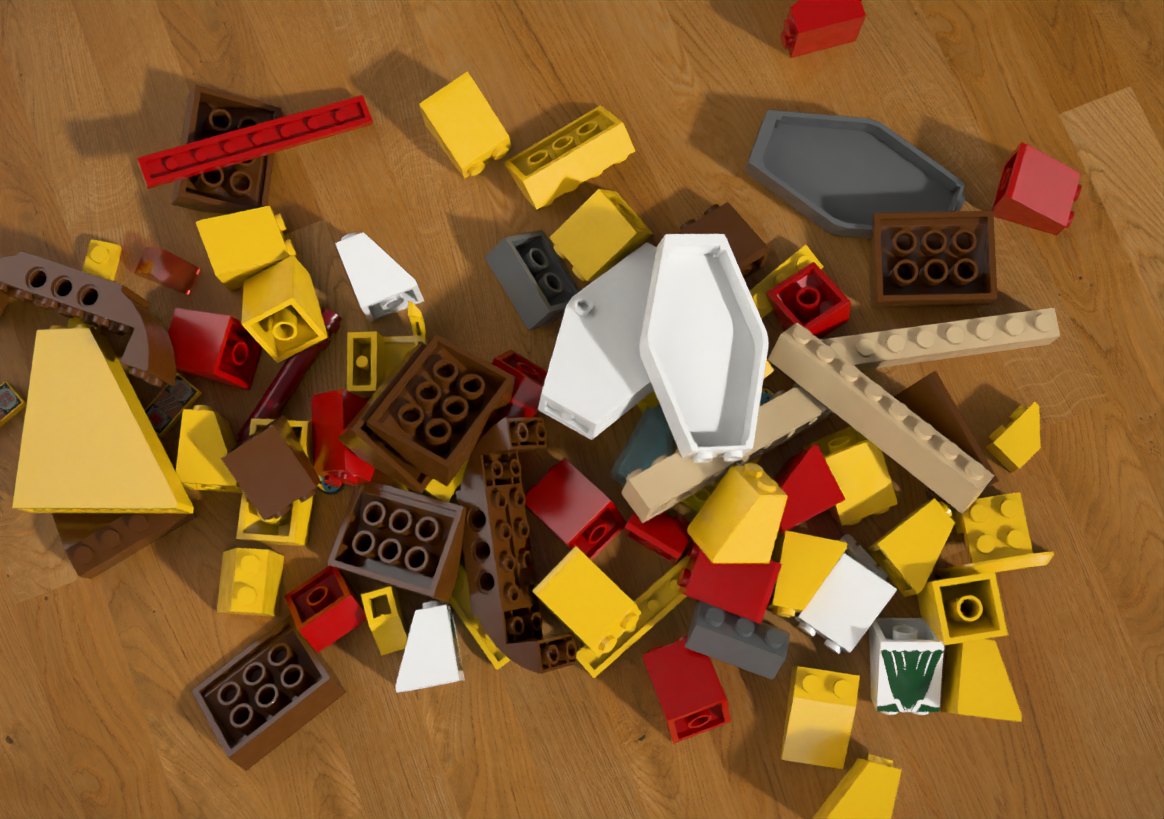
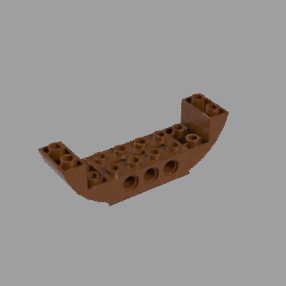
M19 250L18 255L0 257V319L11 297L22 302L26 299L31 301V304L45 310L52 308L56 310V313L71 319L74 316L81 319L80 321L94 327L99 325L107 327L106 330L120 336H124V334L130 335L131 338L120 363L131 368L129 374L144 379L143 381L160 388L163 383L175 386L176 362L174 348L169 334L160 319L149 309L150 302L122 284Z
M543 417L503 418L479 440L466 465L460 491H456L457 505L467 508L462 543L472 616L477 615L486 634L505 656L525 669L542 674L577 664V647L574 642L573 633L543 635L538 597L532 592L537 585L535 582L534 558L531 553L530 528L527 523L525 494L522 487L521 465L518 453L547 448V431L544 426Z

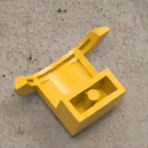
M408 301V317L411 321L413 336L383 337L377 331L348 332V391L362 398L371 397L407 352L422 342L427 345L422 312L412 301Z
M1020 492L977 498L963 513H960L951 505L957 535L964 534L970 564L935 570L934 573L943 579H950L994 571L1002 572L1045 566L1054 556V552L1033 554Z

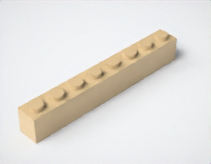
M1054 307L821 339V341L861 371L1049 345L1060 337V331Z
M799 323L791 326L778 338L768 358L771 363L960 513H963L978 498L994 475L985 469L982 464L976 462L955 443L949 441L929 423L918 417L906 405L900 403L880 385L873 382L859 371L857 367L842 358L831 347L824 344Z
M795 383L791 390L787 392L780 390L775 393L769 402L765 404L760 402L753 449L743 455V459L724 461V457H713L712 461L695 463L693 458L683 459L679 449H677L675 454L669 457L662 455L657 458L648 469L643 471L639 468L629 474L621 494L641 522L644 523L723 478L731 466H744L746 463L753 461L830 417L833 411L798 383Z

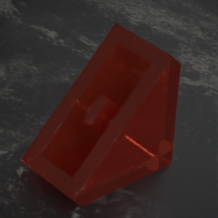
M146 247L134 274L189 295L200 269L165 249Z

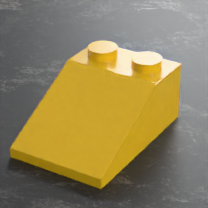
M792 666L781 760L837 769L844 768L856 710L860 676Z

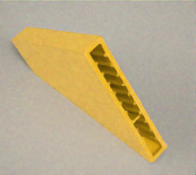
M84 324L76 325L75 329L53 325L48 330H37L12 508L30 513H193L194 507L107 336L96 332L95 327Z

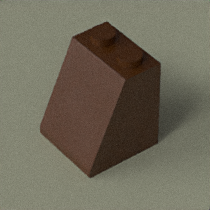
M729 202L722 206H719V204L713 205L704 212V217L697 221L691 219L679 228L681 231L678 234H725L744 279L762 269L770 253L768 246Z
M281 415L233 446L221 458L263 520L268 519L272 515L277 519L291 509L289 505L297 499L302 503L317 493L315 488L321 481L284 415Z

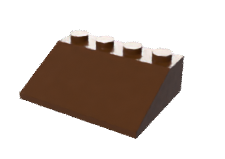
M196 85L188 95L180 146L280 118L281 108ZM275 153L175 181L171 205L201 212L232 214L265 207L268 203Z
M994 212L874 213L869 276L870 307L988 305L997 300Z
M436 334L368 419L366 425L420 472L448 486L469 458L479 440L487 433L512 399L515 376Z
M424 342L407 352L337 438L361 460L418 494L425 490L433 478L414 467L366 425V422L426 348L427 345Z
M936 371L928 374L894 396L900 403L906 405L909 410L929 423L936 431L949 441L955 443L962 451L976 462L982 464L985 469L994 475L985 488L999 481ZM926 486V495L929 501L935 498L938 502L942 501L948 507L951 506Z
M374 481L357 483L327 564L344 572L448 604L459 574L467 508Z
M194 511L193 513H52L64 550L79 577L93 579L197 517Z
M291 614L192 690L228 759L246 771L347 693L321 653H317L298 631Z

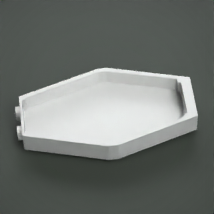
M666 234L656 250L639 343L640 357L682 458H693L695 463L709 462L713 460V457H724V461L741 460L743 455L753 449L769 346L767 331L725 234Z
M647 242L570 299L566 305L538 410L591 440L654 390L640 357L639 348L657 247Z

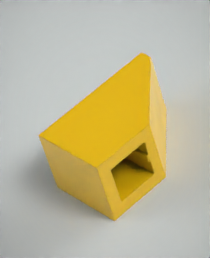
M1036 402L1027 407L1023 404L1020 405L1009 416L1012 421L1006 427L1001 424L988 436L992 441L985 448L1010 473L1020 469L1041 448L1039 405Z
M389 586L362 594L361 598L367 621L381 656L405 649L409 635L396 588Z

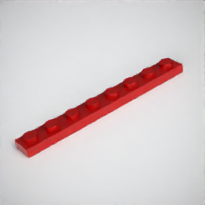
M360 95L138 157L137 163L146 187L150 189L370 126L373 120L364 96Z

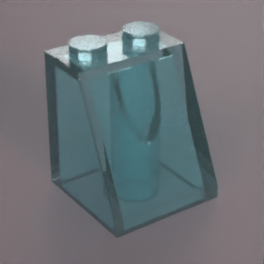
M647 406L611 470V479L625 486L627 476L639 468L644 471L651 467V464L660 456L667 455L669 457L672 455L673 434L661 407L655 406L653 409Z

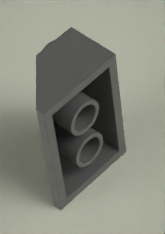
M543 230L505 237L485 256L492 272L498 278L506 295L513 303L529 331L548 326L562 318L566 305L580 291Z
M696 600L685 648L773 680L786 659L790 634L764 622L760 624Z

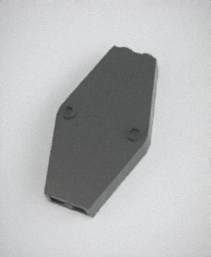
M767 110L744 170L746 174L823 230L836 236L872 239L874 213L959 211L966 197L962 193L965 182L887 126L870 118Z

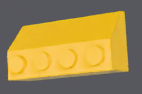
M600 105L508 159L504 164L525 198L536 209L549 206L554 202V199L564 193L574 191L578 188L579 184L589 178L599 176L604 169L611 165L623 162L628 155L635 152V149L624 123Z
M251 418L249 436L274 419ZM287 420L314 468L312 423L309 421ZM242 490L236 539L308 547L313 496L302 503L297 499L289 505L291 509L277 519L272 515L268 519L263 520Z

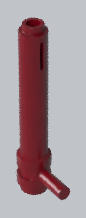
M324 306L321 307L320 310L326 327L327 338L286 360L237 434L239 436L236 441L237 443L249 437L251 418L277 419L321 350H326L330 344L329 338L333 333L336 334L340 329L339 323L342 320L340 316Z

